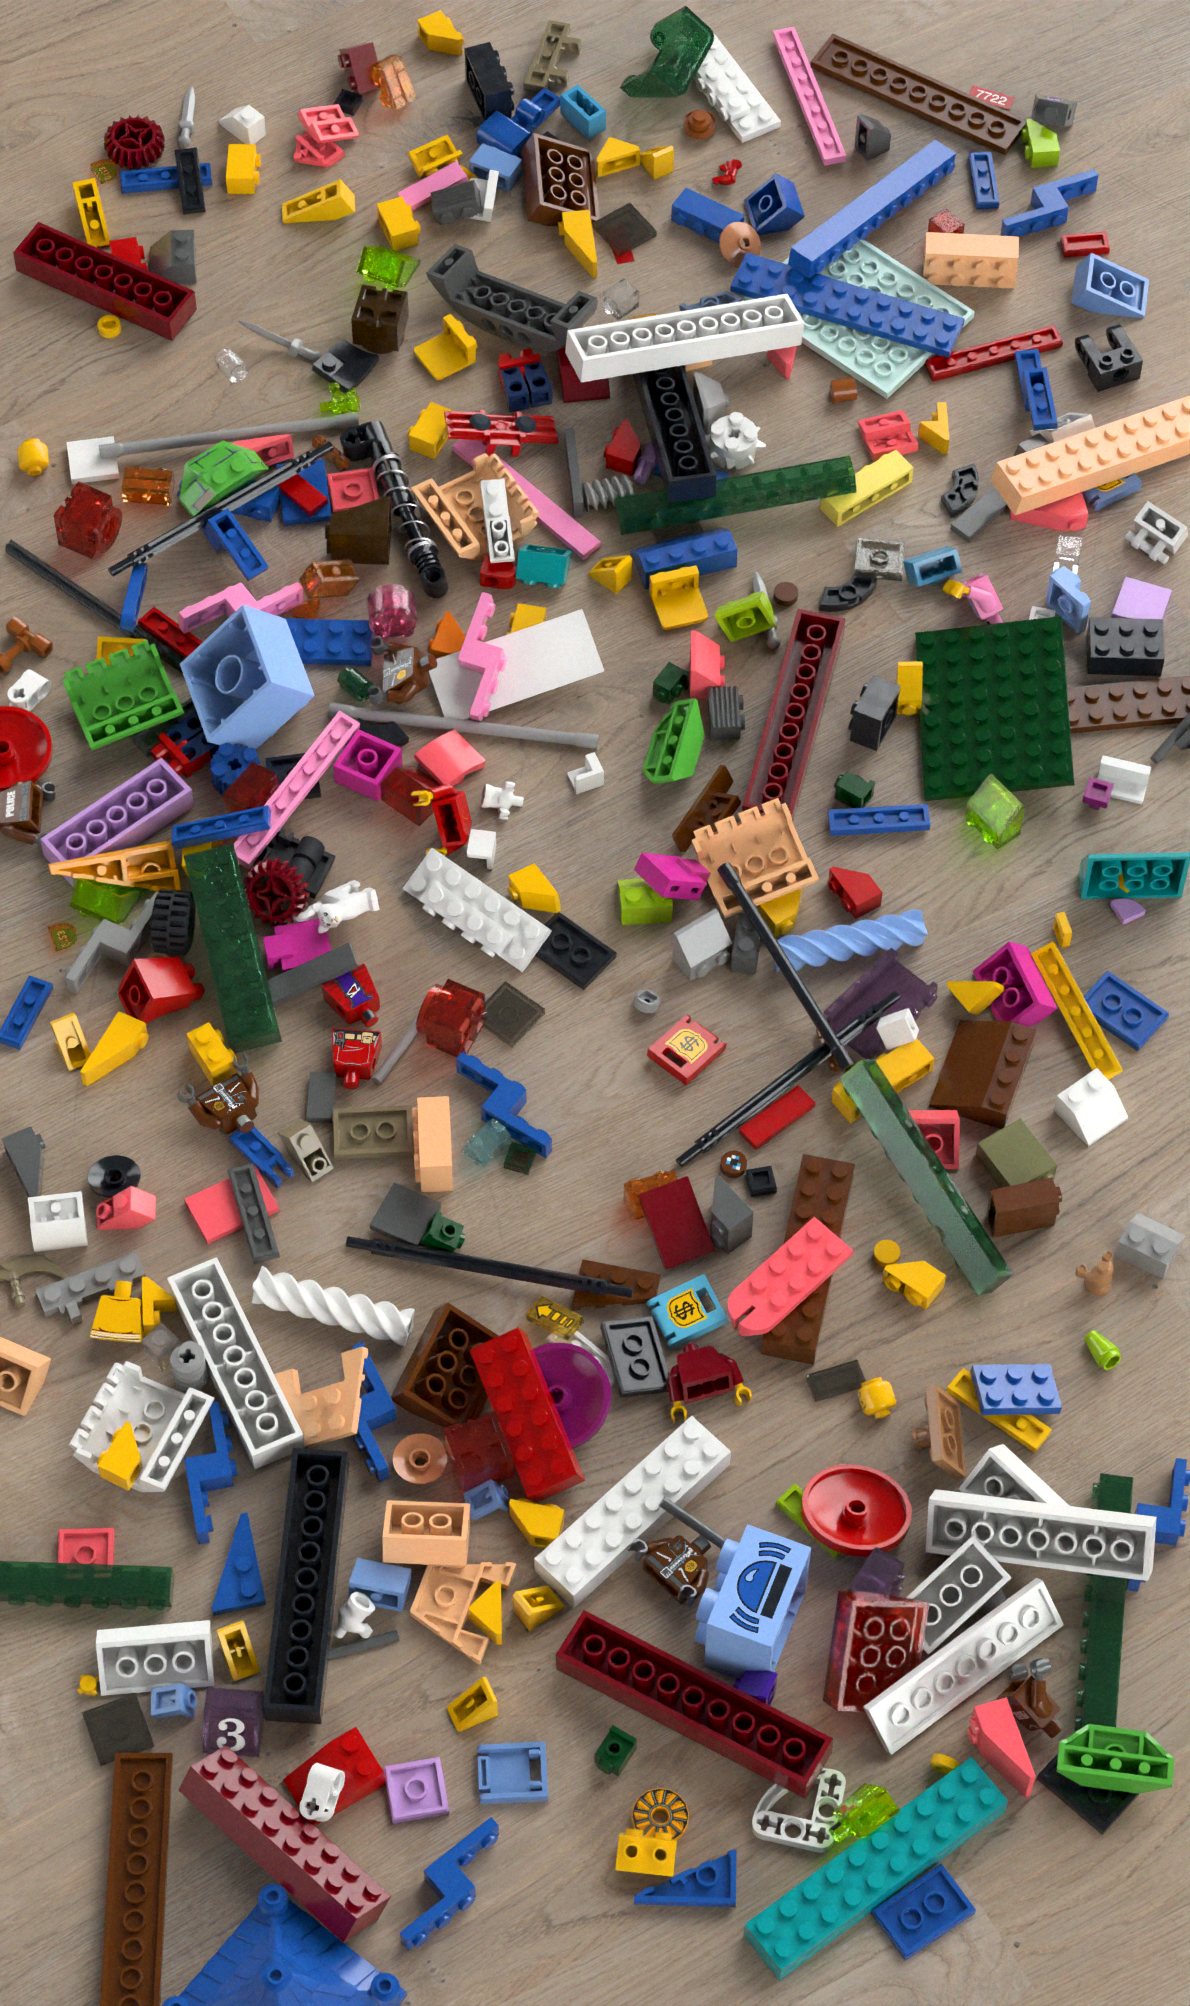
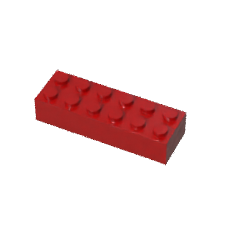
M517 1327L470 1349L527 1497L533 1502L538 1503L586 1481L528 1335Z

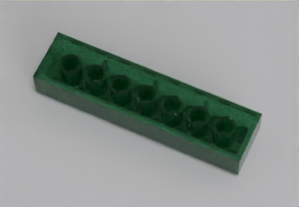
M234 843L184 855L230 1048L235 1054L283 1042Z

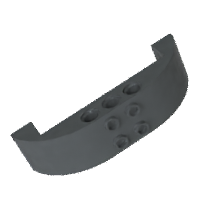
M454 244L426 272L428 279L438 293L462 317L488 333L535 351L554 352L561 349L566 344L567 330L581 328L594 315L598 305L597 297L578 291L564 304L478 270L472 250Z

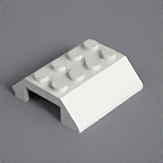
M128 1361L123 1366L119 1363H114L106 1377V1380L112 1386L107 1383L102 1384L93 1400V1403L99 1409L95 1406H90L80 1424L86 1431L78 1428L69 1446L75 1450L73 1456L93 1472L99 1474L97 1461L100 1454L104 1450H108L112 1444L111 1439L114 1432L118 1428L121 1429L127 1421L131 1423L143 1467L131 1488L142 1493L164 1492L210 1409L214 1397L190 1387L186 1394L143 1377L140 1366Z

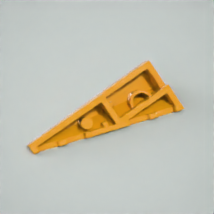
M170 841L48 864L50 874L83 878L109 884L146 888L154 891H159L160 889L181 891L174 849Z

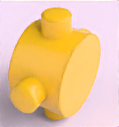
M81 1675L80 1688L77 1689L78 1693L92 1696L97 1695L99 1677L96 1676L94 1678L91 1675Z

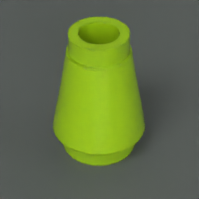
M1096 1330L1089 1332L1085 1336L1084 1341L1099 1367L1109 1370L1120 1362L1119 1348Z

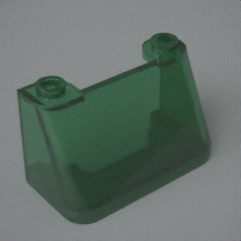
M687 6L655 23L650 33V40L659 52L654 62L648 66L646 71L637 76L630 75L624 79L620 89L628 96L633 98H678L687 92L714 42V33L711 28Z

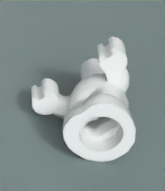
M505 781L502 788L484 784L480 805L481 808L491 807L498 809V819L508 820V815L510 814L508 810L512 805L522 807L524 797L514 796V782Z
M360 1592L352 1593L346 1603L339 1609L338 1626L333 1631L336 1637L343 1638L347 1631L359 1633L361 1637L366 1639L373 1632L368 1623L364 1624L362 1622L374 1612L375 1606L365 1594Z

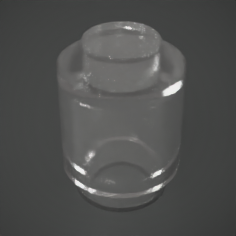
M224 348L215 356L216 366L231 382L241 381L246 377L248 365L234 350Z

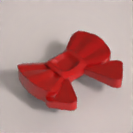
M733 159L719 166L720 171L726 173L724 176L713 177V183L715 185L734 184L737 171L742 167L741 161Z

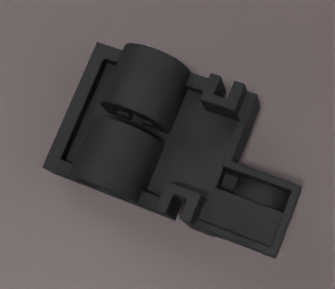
M282 828L256 860L263 863L265 859H271L272 861L275 858H280L281 864L284 861H289V868L297 866L296 873L298 875L304 874V877L301 879L302 883H309L308 887L304 890L310 893V898L315 899L336 856L324 851L325 847L318 839L304 836L299 840L293 837V832H290L287 837L285 836L286 829Z

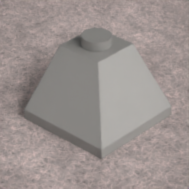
M695 372L693 376V397L704 434L708 435L710 434L713 422L725 416V407L729 406L727 392L723 393L721 383L699 372Z

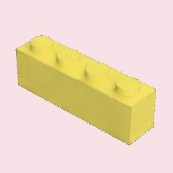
M897 450L884 454L876 462L864 466L859 472L845 477L839 484L824 490L821 494L820 510L839 527L912 483L913 467Z

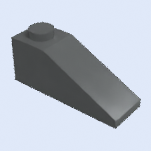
M30 1126L2 1138L7 1157L28 1198L42 1195L44 1169L42 1149L46 1148L40 1133L35 1135Z

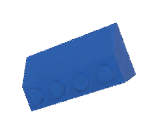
M723 527L630 550L645 590L649 589L650 576L659 572H669L682 567L696 565L699 576L737 567V546L730 530Z

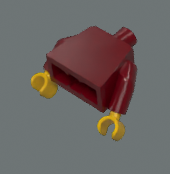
M690 1343L684 1347L683 1353L677 1355V1365L672 1367L667 1379L670 1402H673L671 1420L674 1423V1414L676 1412L684 1414V1421L687 1419V1411L681 1405V1401H684L685 1404L734 1391V1386L736 1389L734 1395L736 1405L741 1406L742 1404L739 1394H744L748 1402H750L752 1392L749 1388L743 1386L742 1382L744 1380L736 1361L723 1353H718L714 1346L709 1345L699 1348L697 1344Z

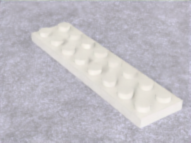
M1035 1578L863 1707L887 1753L891 1755L1064 1625L1043 1580Z

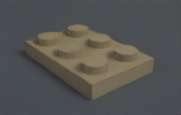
M412 1105L333 1109L335 1160L414 1156Z

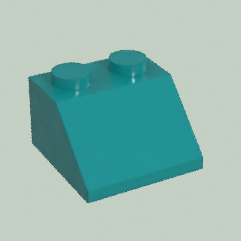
M524 544L519 549L516 579H522L521 583L536 585L537 581L546 583V587L560 588V585H564L567 581L573 550Z

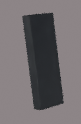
M197 147L175 150L183 215L206 212Z

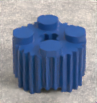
M230 743L220 745L219 751H216V755L213 754V759H211L210 763L211 779L216 791L223 795L224 800L228 798L229 801L234 800V802L241 799L242 796L247 797V794L251 795V792L259 791L262 779L260 760L255 749L248 748V746L243 747V744L240 746L237 744L233 746Z

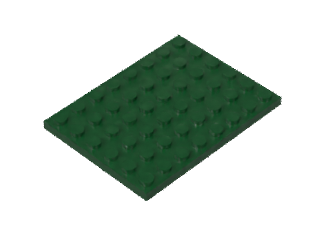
M1062 616L915 633L917 662H923L922 704L919 712L925 801L1075 785Z

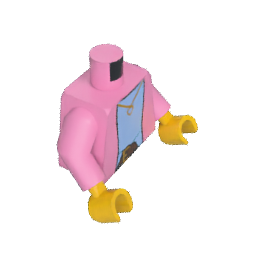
M980 573L963 583L948 580L943 586L942 591L950 596L954 595L959 599L961 596L966 597L979 620L985 619L987 624L1003 623L998 613L1003 610V606L987 574Z

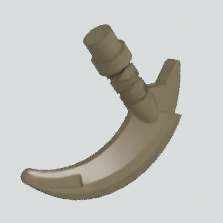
M17 1256L0 1264V1282L4 1281L10 1284L11 1299L14 1302L15 1308L18 1309L25 1306V1295L21 1291L19 1279L21 1276L33 1272L50 1273L62 1280L68 1278V1276L56 1263L40 1256Z

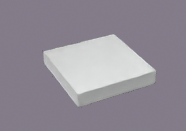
M114 436L67 442L72 484L119 478L117 457L101 459L99 445L115 443Z

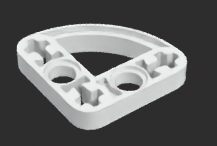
M822 1769L814 1783L819 1784L812 1820L770 1811L782 1796L790 1792L775 1783L763 1795L756 1807L752 1819L753 1834L761 1840L818 1853L828 1851L834 1843L836 1830L832 1831L829 1828L838 1822L840 1812H836L840 1811L839 1808L842 1805L846 1785L844 1775L834 1769ZM831 1779H836V1784L839 1786H835L832 1798L827 1796L829 1784L827 1783H830ZM825 1804L831 1805L835 1810V1814L832 1817L825 1818L820 1815L819 1808ZM763 1819L768 1820V1824L772 1826L767 1827L766 1831L761 1830V1825H759L763 1822ZM778 1822H782L780 1835L776 1834V1828H774L777 1827ZM789 1825H796L800 1828L801 1834L797 1838H790L785 1834V1828ZM806 1828L810 1829L809 1835H812L808 1837V1841H804ZM819 1832L825 1833L826 1840L823 1841V1844L817 1843V1838L813 1836H818Z

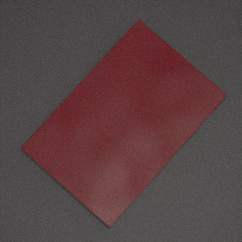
M688 1176L637 1194L664 1270L715 1251Z

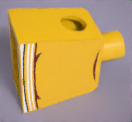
M116 1281L114 1296L101 1295L90 1338L145 1344L142 1300L130 1298L132 1282Z

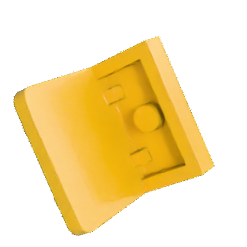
M449 314L443 317V333L414 347V355L432 377L439 381L475 363L477 343L473 336H469L465 332L463 324L459 320L456 321Z
M696 565L682 567L669 572H659L650 576L649 594L663 630L708 620V612L699 590V571Z

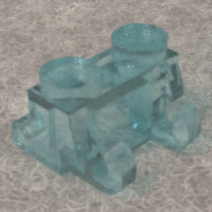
M491 1119L466 1141L467 1145L461 1151L465 1156H469L477 1165L480 1164L483 1168L494 1158L491 1153L497 1147L502 1151L513 1140L503 1125L501 1126L497 1120Z

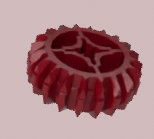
M129 114L127 119L121 117L119 122L113 121V125L108 127L107 133L104 136V149L108 158L112 159L114 165L119 164L121 169L125 166H128L130 170L133 167L140 169L143 165L149 167L150 162L156 164L157 158H161L165 148V137L160 125H157L155 120L150 121L148 116L142 119L139 114L136 118H132Z
M275 858L272 861L271 859H265L263 863L258 862L254 865V868L248 871V876L243 880L246 886L241 891L247 894V896L243 898L242 902H249L250 906L247 908V911H255L254 919L261 916L262 924H267L270 921L272 927L278 924L282 926L287 925L288 922H294L292 915L298 916L301 912H304L303 909L308 905L305 899L310 894L304 889L308 887L309 883H302L301 879L304 877V874L298 875L296 873L297 866L289 868V861H284L281 864L280 858ZM270 875L267 884L260 886L262 877ZM291 899L289 908L281 910V905L284 904V901Z

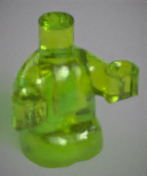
M338 382L329 384V390L333 393V397L329 402L320 403L321 412L331 411L334 414H345L350 411L360 412V399L356 388L349 389L346 393H341Z

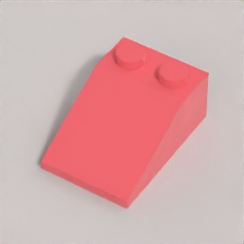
M1007 1697L974 1706L972 1717L969 1718L970 1728H967L970 1743L972 1745L976 1744L979 1754L1024 1797H1029L1036 1775Z

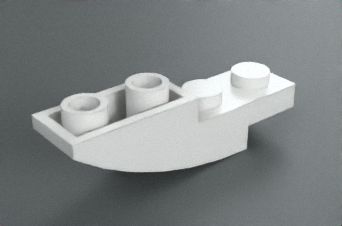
M505 480L481 481V494L490 563L515 561Z

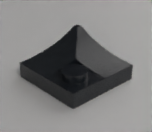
M341 339L313 363L312 371L348 396L372 371L379 361V356L357 348L346 340Z

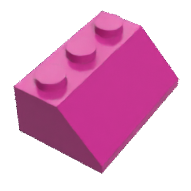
M1009 941L973 970L977 981H992L1004 986V991L989 1005L996 1021L1014 1022L1028 1027L1040 1023L1057 1009L1027 946Z

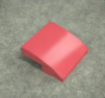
M339 104L300 109L297 114L306 131L318 143L359 137L351 117L344 116Z
M903 410L858 420L860 432L873 461H877L882 455L889 454L894 450H897L901 455L918 451V442L910 430V421Z
M455 729L434 739L416 752L413 757L440 785L449 784L451 786L462 783L465 775L484 768L486 762Z

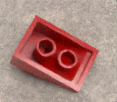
M357 1727L331 1740L283 1779V1782L300 1808V1802L307 1785L308 1774L315 1763L343 1771L345 1773V1782L339 1794L333 1815L386 1785L385 1773ZM319 1805L315 1806V1810H319ZM307 1819V1820L310 1821L314 1826H316V1825H318L319 1823H321V1822H318V1821H316V1820Z

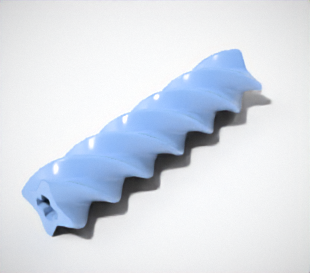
M914 909L903 912L899 916L884 915L875 921L859 920L850 926L835 925L826 931L811 930L801 936L787 935L777 941L795 970L798 971L806 963L819 967L824 965L830 958L843 962L850 959L855 953L861 956H871L879 948L886 951H895L903 943L919 946L924 943L925 936H928L924 925L922 911ZM774 960L776 973H778L780 969Z

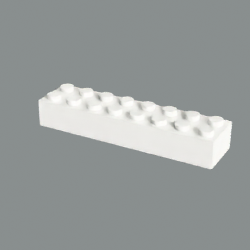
M217 1257L168 1277L170 1294L175 1299L177 1309L193 1342H197L204 1350L209 1376L254 1470L292 1454L293 1448L304 1449L303 1433Z
M691 1416L535 1557V1572L574 1609L635 1553V1551L627 1550L633 1540L641 1539L647 1542L674 1517L659 1507L661 1500L666 1497L683 1509L730 1465L731 1451Z
M935 1489L929 1498L926 1552L951 1556L967 1540L974 1536L997 1562L1148 1581L1153 1571L1157 1517Z

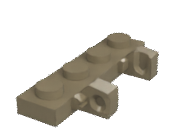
M548 21L523 82L524 90L540 92L543 88L547 89L548 85L567 86L569 81L568 70L557 69L556 67L561 53L565 54V52L579 55L582 49L581 39L572 38L569 35L571 30L569 23Z

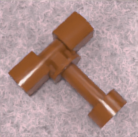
M13 617L7 623L6 629L7 633L14 637L16 644L4 655L0 653V673H7L12 668L11 661L22 651L28 653L32 650L42 658L47 657L53 650L52 642L40 633L34 635L29 631V625L18 617Z

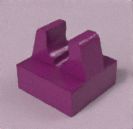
M1090 777L1082 802L1088 803L1089 808L1099 810L1100 807L1107 808L1114 783Z

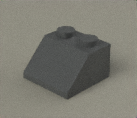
M194 229L171 230L150 246V272L177 284L197 283Z
M718 1176L715 1178L710 1238L716 1248H721L726 1254H729L752 1237L754 1212Z

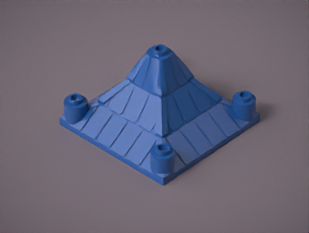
M269 1884L259 1892V1903L219 1948L216 1954L206 1963L198 1975L188 1984L185 1990L179 1996L168 1998L162 2006H399L407 1996V1992L400 1987L399 1981L394 1975L378 1971L373 1965L289 1900L286 1890L282 1886Z

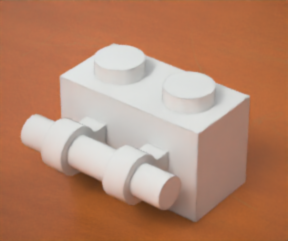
M1147 501L1134 519L1135 529L1139 533L1136 535L1129 531L1125 539L1131 542V546L1137 550L1140 548L1149 554V558L1152 560H1158L1162 564H1166L1169 556L1163 553L1164 548L1175 554L1188 537L1187 526ZM1146 537L1157 543L1155 547L1145 541Z

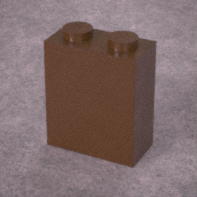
M1053 1178L991 1190L986 1216L993 1238L1054 1226L1056 1216L1060 1213L1059 1202H1062V1193L1059 1186L1055 1187Z

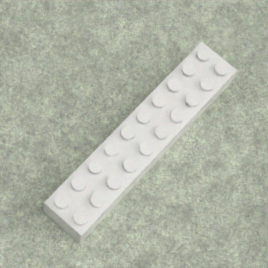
M788 294L567 330L565 353L580 382H587L798 346L802 342L804 321Z

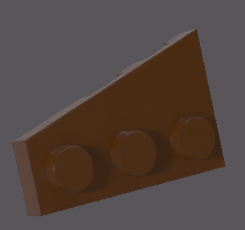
M582 1259L579 1275L608 1280V1283L633 1287V1297L628 1298L611 1294L602 1296L575 1291L571 1311L595 1306V1309L605 1308V1305L622 1304L623 1306L645 1304L648 1300L657 1296L661 1274Z

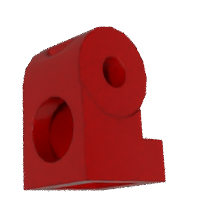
M485 554L480 570V586L497 589L513 588L516 584L515 565L512 562L490 563L489 554Z

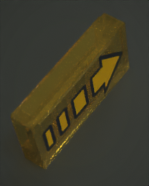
M543 1296L525 1314L528 1321L567 1341L584 1323L581 1315Z

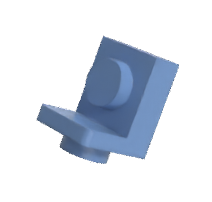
M492 1479L463 1493L465 1502L470 1503V1517L474 1520L497 1509L505 1512L509 1510L508 1500L510 1495L507 1488Z
M182 1683L151 1689L150 1716L159 1719L181 1714L188 1719L194 1718L197 1705L194 1690Z

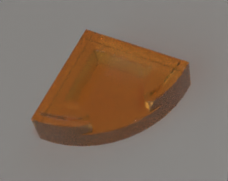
M311 599L300 607H296L292 613V618L317 619L320 599Z

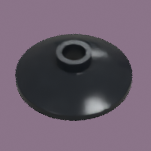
M120 1155L107 1156L98 1160L88 1172V1184L92 1191L106 1198H112L130 1186L136 1188L141 1179L140 1168L137 1163L128 1157Z

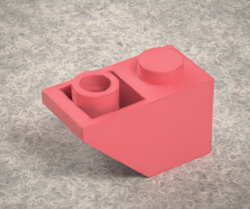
M132 1186L126 1188L112 1198L97 1205L96 1228L99 1230L139 1229L155 1220L156 1196Z

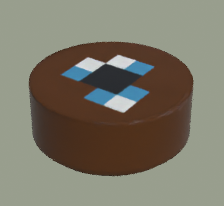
M729 1151L722 1156L721 1171L724 1175L730 1178H738L745 1173L747 1159L743 1153Z

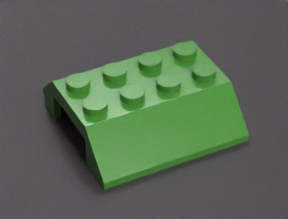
M145 640L131 646L134 653L133 656L129 655L127 648L108 655L111 662L110 665H106L104 657L87 663L85 666L88 673L85 675L81 666L64 672L66 679L62 680L91 750L185 714L164 670L155 644L149 646L148 641Z

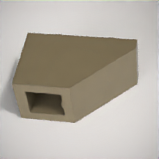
M299 1119L278 1133L290 1157L311 1182L334 1169L311 1124Z

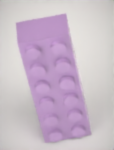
M160 758L42 837L40 840L43 855L50 863H56L133 848L193 808L192 789ZM62 875L73 888L86 880Z

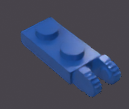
M255 1127L246 1134L241 1133L238 1129L229 1136V1142L250 1163H253L262 1175L265 1174L267 1179L276 1188L282 1185V1181L272 1170L273 1167L278 1165L280 1170L289 1178L295 1175L294 1170L284 1160L283 1155Z

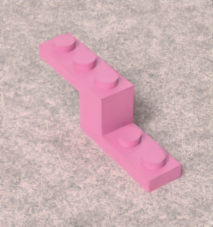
M240 582L234 586L227 587L224 591L213 596L206 597L199 603L185 607L179 612V628L185 634L224 614L230 617L242 605L278 616L303 604V587L299 582H296L256 601Z
M482 592L458 657L460 667L483 673L469 713L472 721L479 722L482 721L483 716L487 717L491 707V703H489L490 696L496 693L499 685V680H497L499 671L503 672L507 663L503 648L480 641L485 639L488 629L485 626L488 617L492 618L496 607L492 595Z

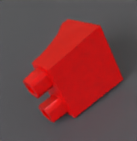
M180 957L133 959L119 985L118 996L127 1015L147 1024L165 1014L188 1008L192 1001L202 998L205 989L202 983H192L191 980L195 976V969L192 963H182Z

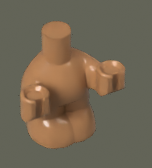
M1110 1251L1107 1254H1103L1102 1261L1091 1272H1088L1087 1267L1083 1264L1080 1268H1076V1276L1085 1279V1288L1093 1295L1103 1296L1110 1291L1112 1273L1114 1271L1112 1263L1113 1253Z

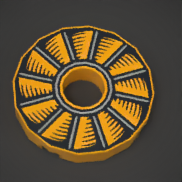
M656 1788L648 1790L637 1799L633 1806V1828L643 1830L644 1836L654 1837L655 1832L671 1833L672 1839H677L678 1841L688 1828L689 1812L687 1805L679 1794L670 1789ZM663 1811L669 1818L665 1823L659 1824L652 1819L653 1814Z

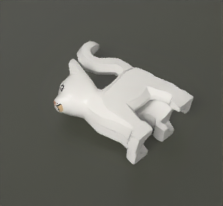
M353 880L328 891L320 901L310 905L306 911L301 912L298 916L292 915V918L296 923L304 922L314 918L317 913L320 922L318 933L321 934L329 928L337 927L341 921L353 919L366 911L380 910L376 891L373 888H366L358 892L360 882Z

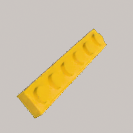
M1052 941L1031 953L1092 1070L1098 1068L1108 1080L1122 1073L1123 1069L1056 944Z

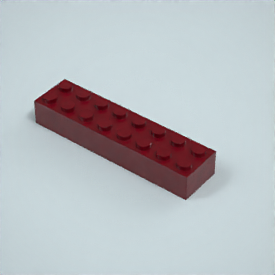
M40 222L34 226L13 252L16 271L171 341L197 310L195 291Z
M224 1746L190 1766L178 1791L343 1943L379 1919L391 1895L319 1831L316 1826L303 1817L295 1807L240 1759L235 1752Z

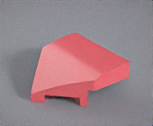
M308 132L301 136L296 135L297 142L293 157L294 162L329 167L345 156L344 151L334 141L318 143Z

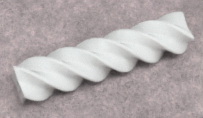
M264 1266L261 1267L259 1275L252 1286L253 1304L264 1303L271 1309L290 1311L302 1318H316L326 1325H341L346 1330L355 1333L366 1332L371 1337L379 1340L391 1339L405 1347L409 1334L414 1328L413 1318L415 1309L409 1308L399 1311L394 1304L388 1301L373 1304L363 1294H355L348 1297L339 1287H329L323 1290L314 1280L308 1279L297 1283L292 1275L285 1272L272 1276Z

